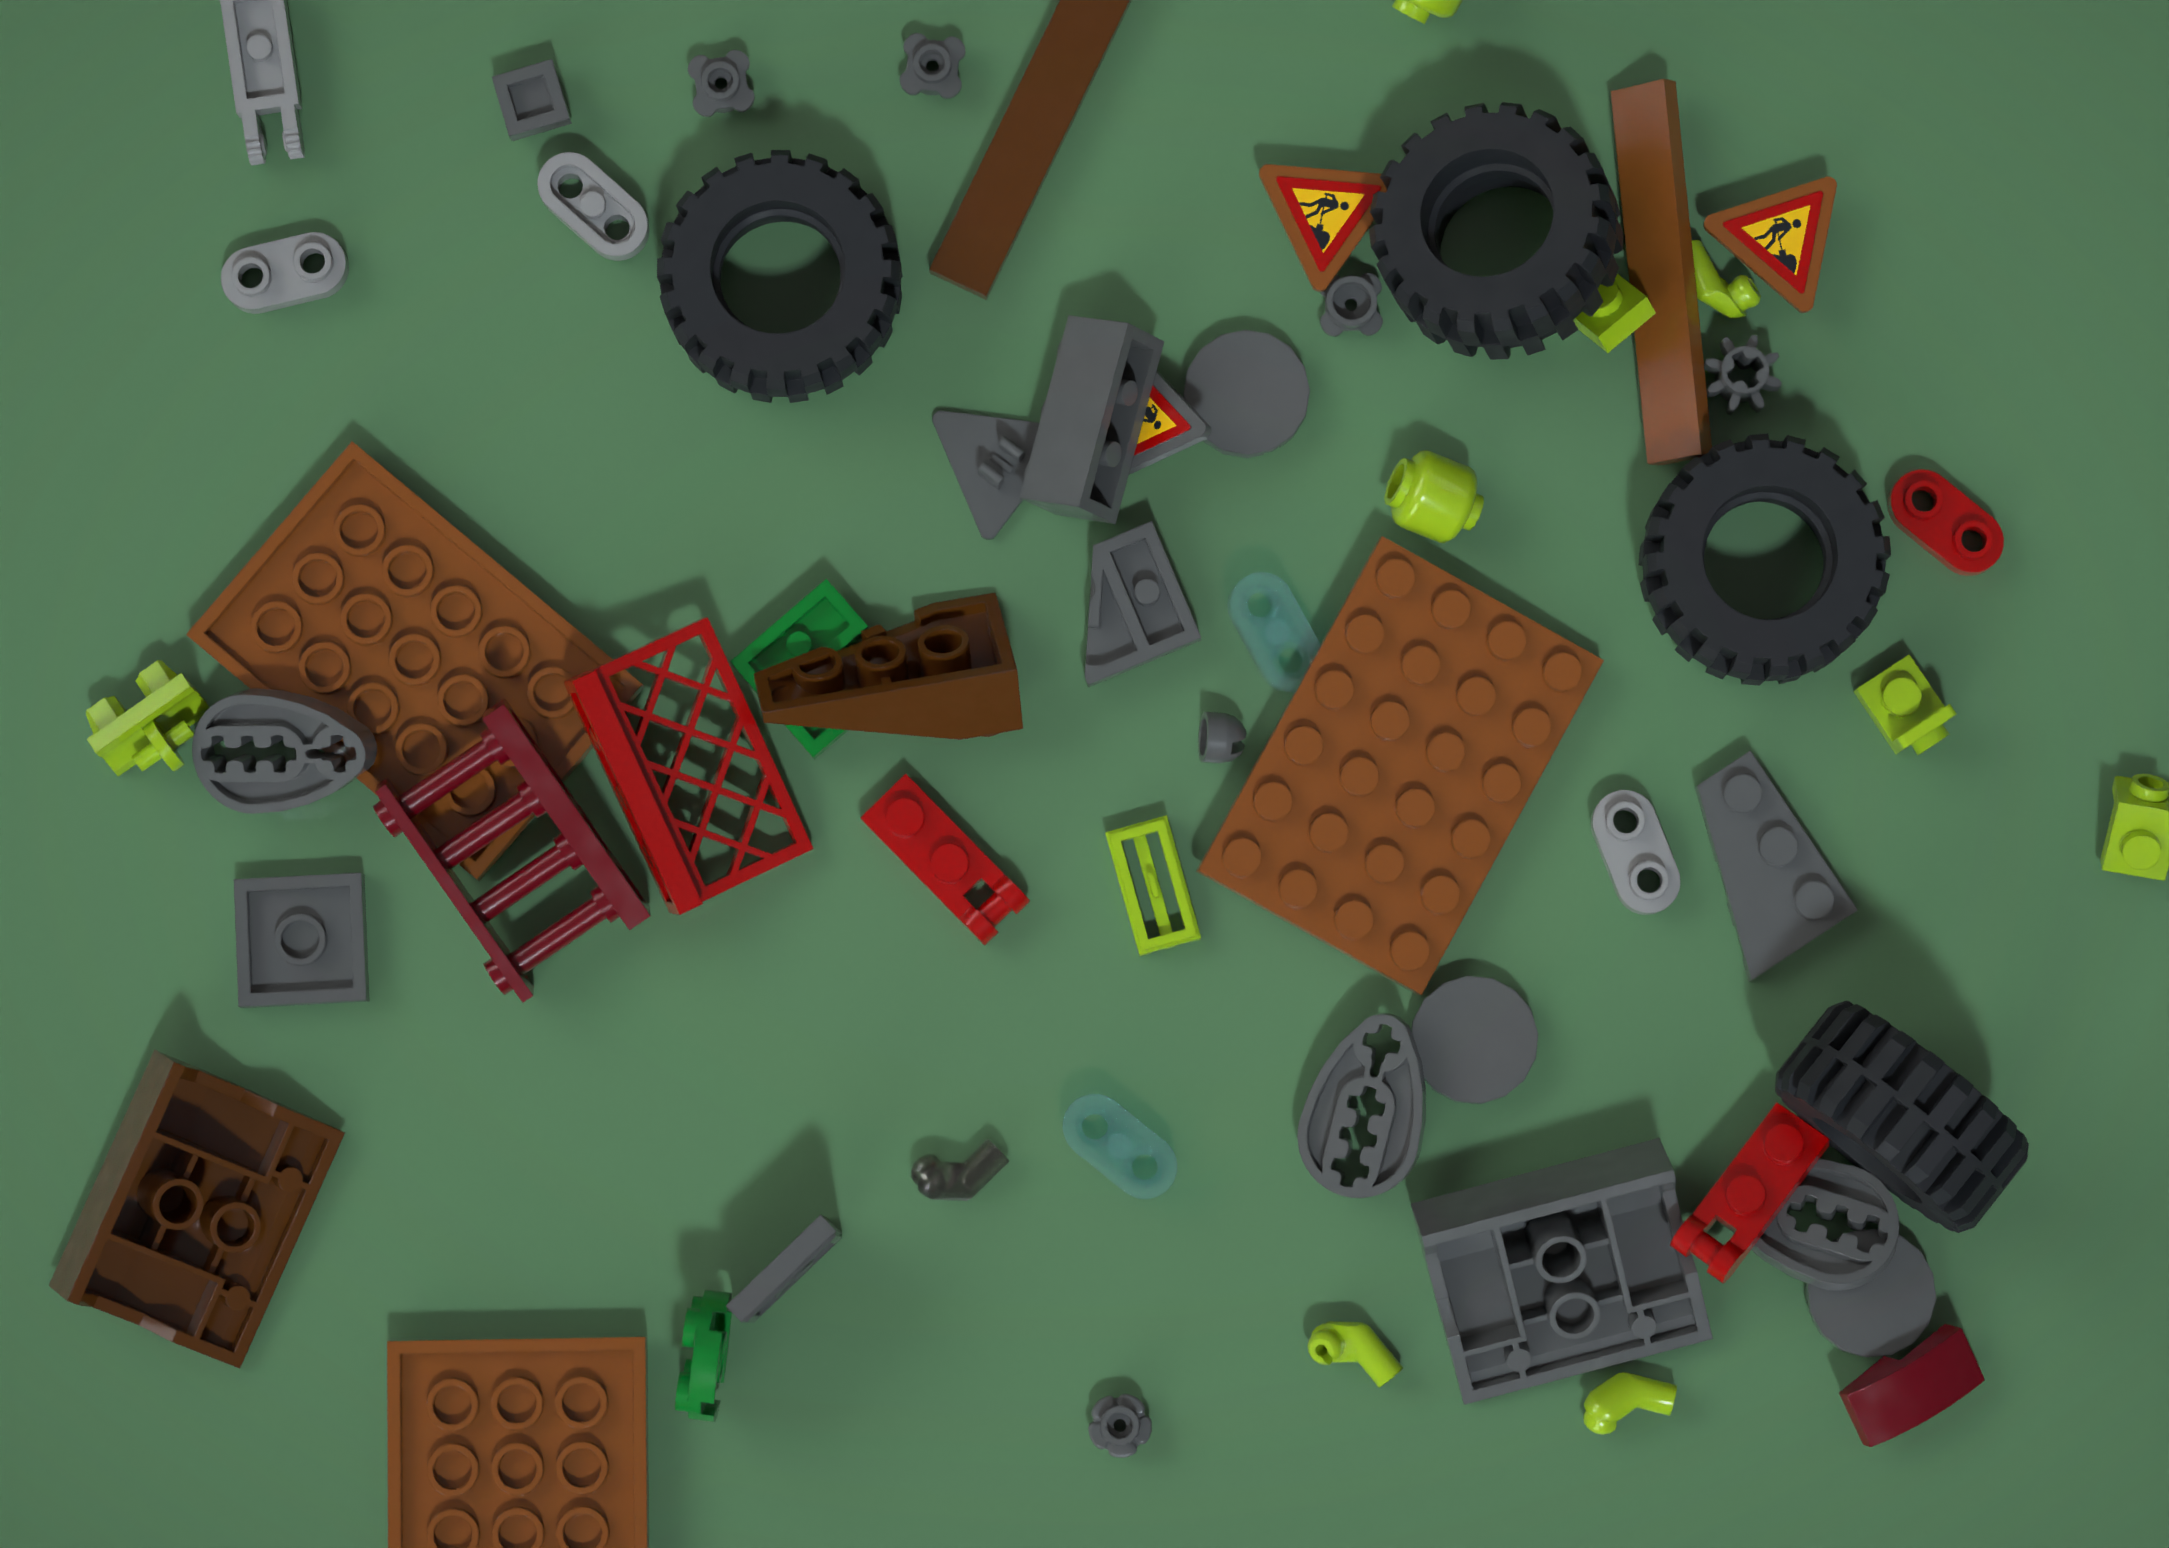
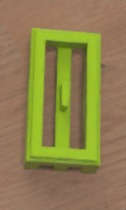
M1167 815L1105 832L1139 957L1158 950L1176 947V945L1201 940ZM1155 832L1159 836L1184 925L1183 930L1173 932L1146 839V835ZM1130 839L1134 841L1160 936L1148 939L1121 843Z

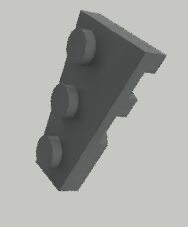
M1751 751L1695 787L1714 859L1718 864L1726 892L1731 920L1736 928L1743 953V963L1749 982L1858 910Z

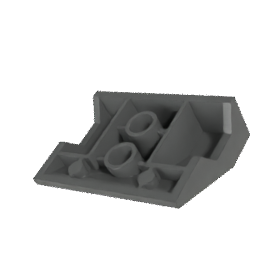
M1660 1138L1411 1203L1427 1271L1464 1405L1713 1339L1692 1253L1685 1257L1670 1246L1674 1235L1683 1224L1675 1191L1676 1177L1674 1169Z

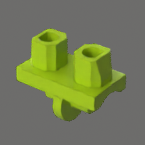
M157 660L141 671L135 680L146 698L126 711L122 703L115 696L104 697L86 710L85 714L93 732V735L88 737L87 741L94 752L105 760L117 776H120L136 764L143 772L160 759H163L174 772L184 766L185 763L176 748L194 736L190 726L200 720L203 714L210 708L204 697L182 673L177 675L162 660Z

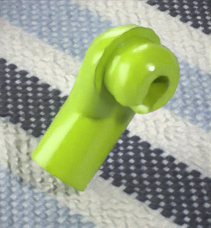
M1692 240L1697 299L1728 318L1746 316V310L1757 306L1760 302L1761 295L1755 283L1746 275L1737 276L1731 283L1725 281L1718 275L1700 240Z
M1328 1321L1317 1326L1308 1341V1353L1315 1362L1322 1365H1330L1332 1362H1358L1379 1388L1403 1369V1366L1373 1329L1363 1322Z

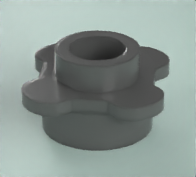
M921 33L910 35L903 45L904 52L908 58L906 71L900 76L902 89L909 95H917L921 92L926 95H940L944 99H950L958 95L962 88V82L958 77L959 61L965 57L966 53L962 41L953 36L946 38L944 41L929 40ZM934 60L939 64L936 71H929L926 66L929 61Z
M731 50L725 57L709 59L704 55H698L690 61L688 74L695 80L697 93L692 103L699 115L711 117L716 112L727 113L733 110L745 112L751 108L755 95L747 84L746 72L750 67V62L746 54L739 50ZM717 79H726L727 86L724 89H718L715 86Z
M1365 273L1360 277L1346 276L1343 278L1336 275L1328 288L1320 292L1325 298V314L1320 320L1322 330L1332 337L1339 336L1343 331H1360L1366 336L1376 334L1383 324V318L1377 312V296L1382 290L1380 280L1371 273ZM1353 299L1357 303V308L1350 311L1346 309L1345 302Z

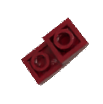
M1944 1324L1901 1360L1883 1356L1841 1390L1839 1395L1863 1445L1873 1447L1934 1417L1984 1382L1985 1378L1962 1328Z

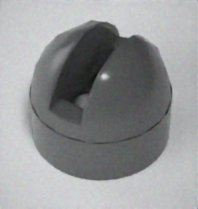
M1204 711L1201 716L1198 734L1200 761L1205 763L1232 762L1240 756L1245 747L1241 740H1244L1247 734L1243 723L1235 716L1227 713Z

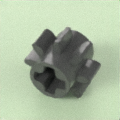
M1752 335L1745 346L1735 348L1733 342L1728 337L1724 338L1720 343V351L1724 356V360L1720 361L1710 358L1704 362V370L1715 374V382L1707 389V397H1714L1720 394L1721 397L1728 401L1726 406L1728 415H1732L1739 404L1749 402L1750 407L1756 413L1760 412L1764 407V400L1759 393L1760 390L1764 389L1769 392H1775L1781 387L1782 382L1778 378L1769 376V368L1777 361L1779 354L1770 353L1764 356L1761 351L1756 349L1758 343L1756 335ZM1734 362H1736L1741 370L1752 367L1756 374L1749 383L1750 388L1742 380L1735 383L1729 380L1728 376L1735 367Z

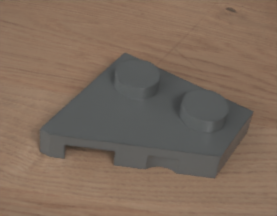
M1152 521L1093 545L1085 681L1088 688L1201 641L1199 630Z

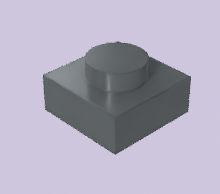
M552 59L492 76L511 141L572 124Z

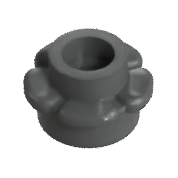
M1122 1394L1119 1398L1106 1396L1100 1399L1091 1411L1093 1422L1088 1427L1089 1436L1093 1444L1098 1449H1107L1111 1456L1117 1458H1125L1135 1454L1140 1444L1147 1443L1152 1432V1421L1144 1413V1404L1137 1397L1129 1394ZM1117 1419H1123L1126 1422V1428L1122 1432L1114 1429L1113 1425Z

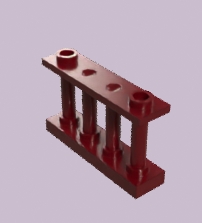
M504 698L483 713L482 719L488 728L480 733L481 741L401 795L390 779L386 778L377 784L375 793L381 801L373 805V808L383 825L394 838L402 832L405 834L487 951L491 959L483 963L499 990L504 995L514 990L523 1003L534 994V985L526 975L531 969L605 919L612 923L620 917L627 928L631 930L649 918L651 911L644 897ZM508 760H511L525 780L516 786L519 792L437 847L416 818V815L494 762L498 761L500 765H503ZM547 812L561 831V834L553 838L556 845L474 900L452 868L533 813L539 818ZM584 865L598 885L590 891L592 898L510 952L489 921L569 866L576 870Z

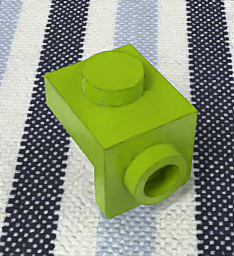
M2136 774L2132 778L2115 776L2112 786L2114 805L2100 858L2101 868L2103 871L2165 881L2169 868V783L2163 778L2151 774Z

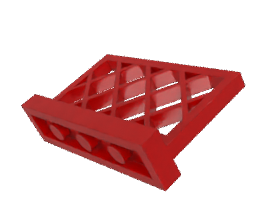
M708 617L701 618L590 671H584L563 681L669 913L684 914L702 905L703 901L814 849ZM698 635L709 657L701 683L668 671L676 646ZM664 651L659 667L643 662ZM631 666L655 674L656 676L644 709L642 710L620 702L609 677ZM715 672L724 692L710 687ZM665 679L698 690L686 725L653 714ZM707 694L729 702L735 713L736 718L727 741L695 729ZM625 712L640 717L635 732ZM649 721L682 733L670 768L647 760L642 750L641 743ZM741 731H743L751 750L737 745ZM691 737L724 748L712 784L679 772ZM734 752L756 760L762 772L754 799L721 787ZM653 771L667 775L662 791ZM676 779L709 791L697 826L675 819L667 803ZM768 788L778 808L763 803ZM718 794L751 806L739 841L706 830ZM760 810L783 818L793 843L772 853L749 846L748 843ZM679 828L694 833L689 848ZM703 837L735 848L727 874L707 884H704L694 863ZM745 852L760 858L740 868Z

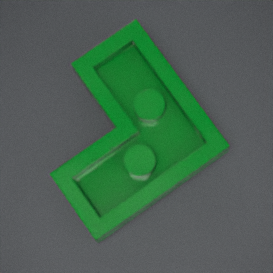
M826 578L734 657L730 663L757 693L754 673L819 647H828L835 651L841 650L853 644L861 637V631L869 627ZM784 725L814 760L848 731Z

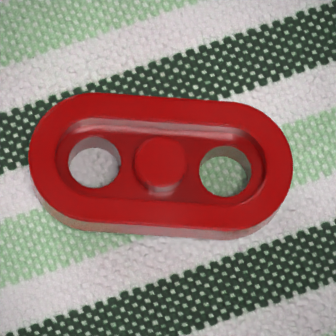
M1924 469L1914 470L1903 475L1892 487L1888 496L1887 508L1893 523L1954 573L1964 576L1978 575L1988 570L2000 558L2004 547V536L1998 522L1940 474ZM1918 490L1928 492L1933 498L1932 510L1926 512L1917 510L1912 503L1913 492ZM1973 530L1980 534L1983 540V546L1980 551L1971 552L1963 546L1961 537L1964 531Z

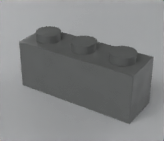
M1068 315L1063 338L1058 346L1057 360L1047 397L1041 409V419L1031 457L1025 468L1020 499L1055 515L1116 524L1164 345L1163 340L1129 323Z

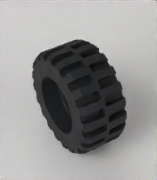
M1502 102L1498 113H1489L1484 103L1465 106V117L1451 121L1448 113H1445L1430 121L1434 131L1423 139L1417 133L1412 134L1401 145L1406 154L1401 163L1390 160L1386 165L1380 178L1387 192L1378 191L1375 193L1370 213L1377 224L1369 230L1371 248L1379 260L1377 267L1400 309L1410 322L1417 323L1421 332L1436 344L1444 343L1447 340L1455 353L1469 357L1476 355L1478 347H1483L1490 360L1509 359L1511 356L1510 348L1523 346L1528 356L1546 350L1542 340L1555 333H1558L1562 341L1578 330L1574 319L1582 311L1592 317L1604 302L1598 288L1600 284L1607 287L1613 285L1619 270L1613 254H1618L1623 250V230L1617 219L1621 213L1615 195L1595 153L1589 152L1584 138L1571 126L1561 129L1556 116L1540 109L1535 110L1531 118H1528L1522 105L1516 103ZM1520 187L1538 192L1550 201L1554 212L1550 231L1539 250L1519 267L1494 276H1470L1452 270L1443 261L1440 252L1445 229L1454 214L1473 197L1495 188Z
M771 150V158L754 160L752 153L734 158L735 167L721 173L718 167H715L702 176L704 185L695 194L687 190L676 204L679 213L674 223H666L661 237L663 245L662 257L657 258V279L660 284V300L664 313L679 345L684 348L690 361L703 374L707 372L713 376L719 386L733 393H736L738 389L748 392L753 400L769 403L772 402L773 397H788L790 403L808 401L809 393L825 389L828 395L844 387L842 380L853 372L860 376L873 363L871 356L879 346L884 348L893 333L892 322L895 314H899L901 307V277L903 275L898 245L892 225H889L884 215L883 207L874 194H867L861 188L859 179L845 168L839 172L830 168L825 158L809 153L806 160L792 158L790 150ZM793 222L817 230L833 247L839 260L841 272L837 297L831 308L819 320L798 331L777 334L754 330L733 314L724 299L721 287V271L724 259L731 247L749 231L769 223Z
M1767 433L1748 435L1745 441L1733 443L1729 439L1712 446L1708 453L1700 458L1696 456L1686 464L1672 482L1668 484L1652 509L1645 525L1646 533L1639 552V565L1643 566L1644 577L1640 586L1644 602H1650L1655 612L1652 621L1661 635L1668 633L1678 645L1675 651L1688 662L1694 658L1707 666L1705 673L1722 680L1728 675L1740 678L1741 684L1760 686L1764 681L1775 680L1778 681V684L1798 680L1802 675L1813 671L1815 673L1846 651L1870 625L1878 612L1876 607L1880 597L1886 593L1890 574L1885 572L1886 560L1891 556L1890 536H1883L1880 522L1885 517L1878 500L1870 503L1862 490L1867 483L1856 470H1853L1850 474L1845 472L1836 464L1840 457L1825 447L1819 453L1806 448V439L1787 435L1783 441L1770 440ZM1751 502H1768L1782 506L1803 519L1818 539L1823 554L1822 578L1812 598L1796 612L1775 619L1752 618L1726 604L1711 586L1704 564V553L1708 536L1713 526L1723 515L1740 505Z
M1843 1001L1828 1007L1776 1073L1775 1092L1782 1098L1783 1103L1797 1114V1117L1829 1138V1145L1841 1153L1855 1167L1871 1173L1902 1202L1918 1210L1931 1221L1940 1223L1945 1229L1960 1233L1974 1228L2027 1161L2029 1147L2027 1138L2017 1129V1125L1998 1109V1106L1988 1097L1982 1095L1973 1087V1084L1952 1070L1934 1053L1919 1045L1912 1037L1903 1031H1899L1880 1016L1873 1015L1866 1008L1858 1004L1854 1005L1850 1001Z

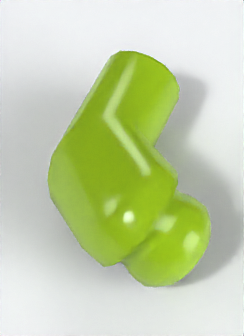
M1627 1372L1615 1374L1588 1394L1584 1402L1586 1410L1583 1415L1584 1424L1593 1433L1605 1435L1616 1430L1617 1421L1635 1408L1670 1416L1676 1397L1677 1385Z

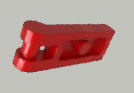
M907 774L901 777L860 817L861 821L984 946L999 933L995 927L1011 911L1018 914L1030 902L1028 897ZM982 880L994 893L976 909L964 896Z
M1776 1102L1693 1214L1680 1226L1670 1246L1685 1257H1688L1691 1253L1709 1265L1707 1273L1724 1284L1736 1271L1829 1147L1830 1139ZM1716 1221L1734 1233L1731 1239L1724 1245L1708 1234V1231Z

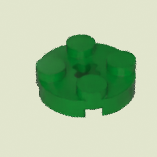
M705 1290L703 1297L693 1296L691 1308L686 1310L682 1347L694 1349L692 1359L686 1358L684 1372L680 1371L675 1410L688 1412L689 1419L715 1422L718 1416L721 1400H715L716 1384L724 1383L731 1331L732 1312L727 1311L728 1308L726 1307L732 1300V1293Z

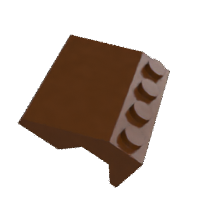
M154 1050L49 1286L68 1302L79 1306L93 1307L137 1324L175 1344L240 1369L345 1132L215 1074Z

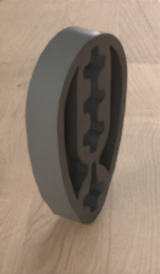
M255 688L236 692L216 702L203 714L194 732L192 756L197 775L212 797L232 810L257 814L280 812L308 805L340 790L371 768L377 756V743L373 733L367 726L337 707L313 697L297 693ZM343 738L345 746L355 747L356 757L345 762L344 755L334 754V752H321L318 749L329 747ZM224 740L226 747L238 748L253 740L256 747L267 748L283 740L286 747L295 748L296 757L286 762L284 755L272 754L256 763L254 755L243 754L227 762L224 755L215 754L214 745Z
M1389 1013L1377 1014L1366 1018L1339 1043L1321 1068L1309 1091L1298 1125L1299 1152L1311 1176L1323 1187L1338 1195L1350 1198H1367L1382 1194L1400 1184L1410 1174L1419 1158L1426 1123V1086L1418 1048L1409 1025L1402 1018ZM1383 1024L1392 1027L1391 1038L1401 1041L1399 1052H1389L1386 1054L1384 1062L1381 1063L1379 1075L1376 1076L1373 1071L1376 1062V1048L1367 1044V1036L1369 1033H1379L1383 1028ZM1372 1087L1376 1089V1100L1385 1104V1111L1383 1114L1372 1115L1368 1122V1132L1377 1135V1142L1375 1145L1363 1147L1360 1154V1163L1369 1166L1368 1176L1357 1177L1353 1185H1349L1344 1182L1345 1172L1336 1168L1337 1158L1349 1157L1353 1142L1349 1138L1343 1137L1344 1128L1356 1126L1361 1115L1358 1108L1351 1106V1099L1353 1096L1364 1095L1367 1088Z
M1819 1159L1751 1250L1765 1262L1795 1279L1825 1290H1851L1874 1280L1886 1269L1892 1260L1899 1236L1898 1210L1888 1189L1871 1173L1855 1166ZM1805 1202L1816 1205V1216L1825 1221H1832L1836 1212L1847 1215V1226L1856 1231H1863L1867 1222L1877 1224L1878 1236L1885 1239L1886 1242L1884 1245L1874 1243L1869 1252H1863L1858 1249V1238L1854 1235L1843 1233L1838 1242H1831L1827 1239V1228L1823 1225L1811 1224L1807 1232H1800L1796 1230V1218L1788 1214L1790 1210L1801 1211L1804 1208Z

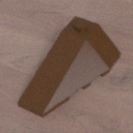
M996 593L931 603L914 610V621L892 630L886 631L878 624L861 631L862 641L838 651L828 647H819L754 673L764 723L957 740L980 736L990 737L1003 732L1023 729L1018 671Z

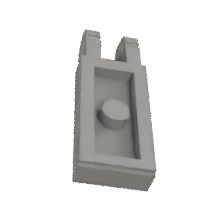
M220 0L235 108L239 118H242L250 164L259 165L266 163L267 145L259 115L281 112L284 130L282 138L285 151L288 152L290 159L304 158L305 148L298 109H302L287 0Z

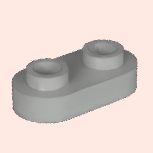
M565 152L553 156L543 165L538 176L537 185L544 205L596 253L609 260L622 261L636 256L644 248L650 232L649 222L644 209L590 159L578 153ZM568 179H578L583 183L581 193L575 198H566L560 194L561 185ZM615 220L626 221L630 226L628 234L620 240H614L607 236V228Z
M310 232L236 251L227 259L222 268L221 285L227 298L238 309L252 314L265 313L332 296L345 284L349 273V263L344 250L335 239L324 233ZM313 253L323 255L325 264L319 272L307 273L304 271L303 263L307 256ZM251 268L261 269L263 279L257 287L246 288L242 285V276L245 271Z
M1619 790L1608 794L1597 804L1592 813L1591 831L1620 902L1634 913L1651 915L1661 912L1677 897L1680 889V874L1651 803L1637 792ZM1626 810L1635 816L1636 828L1633 832L1622 833L1615 828L1613 818L1616 812ZM1648 869L1657 873L1660 879V886L1656 892L1647 893L1639 888L1637 876L1640 871Z

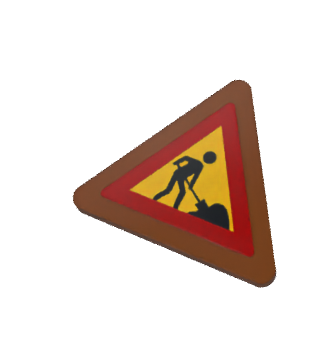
M1265 164L1260 168L1259 178L1312 289L1317 292H1323L1328 288L1375 221L1370 213L1373 195L1378 191L1387 192L1380 178L1381 174Z
M1826 176L1710 214L1705 218L1703 227L1705 231L1798 312L1807 313L1814 305L1837 182L1834 178Z

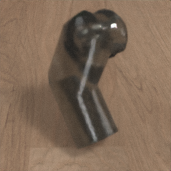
M987 1139L964 1163L941 1162L934 1154L921 1156L912 1166L911 1178L918 1185L919 1192L931 1200L967 1201L972 1199L1009 1160Z

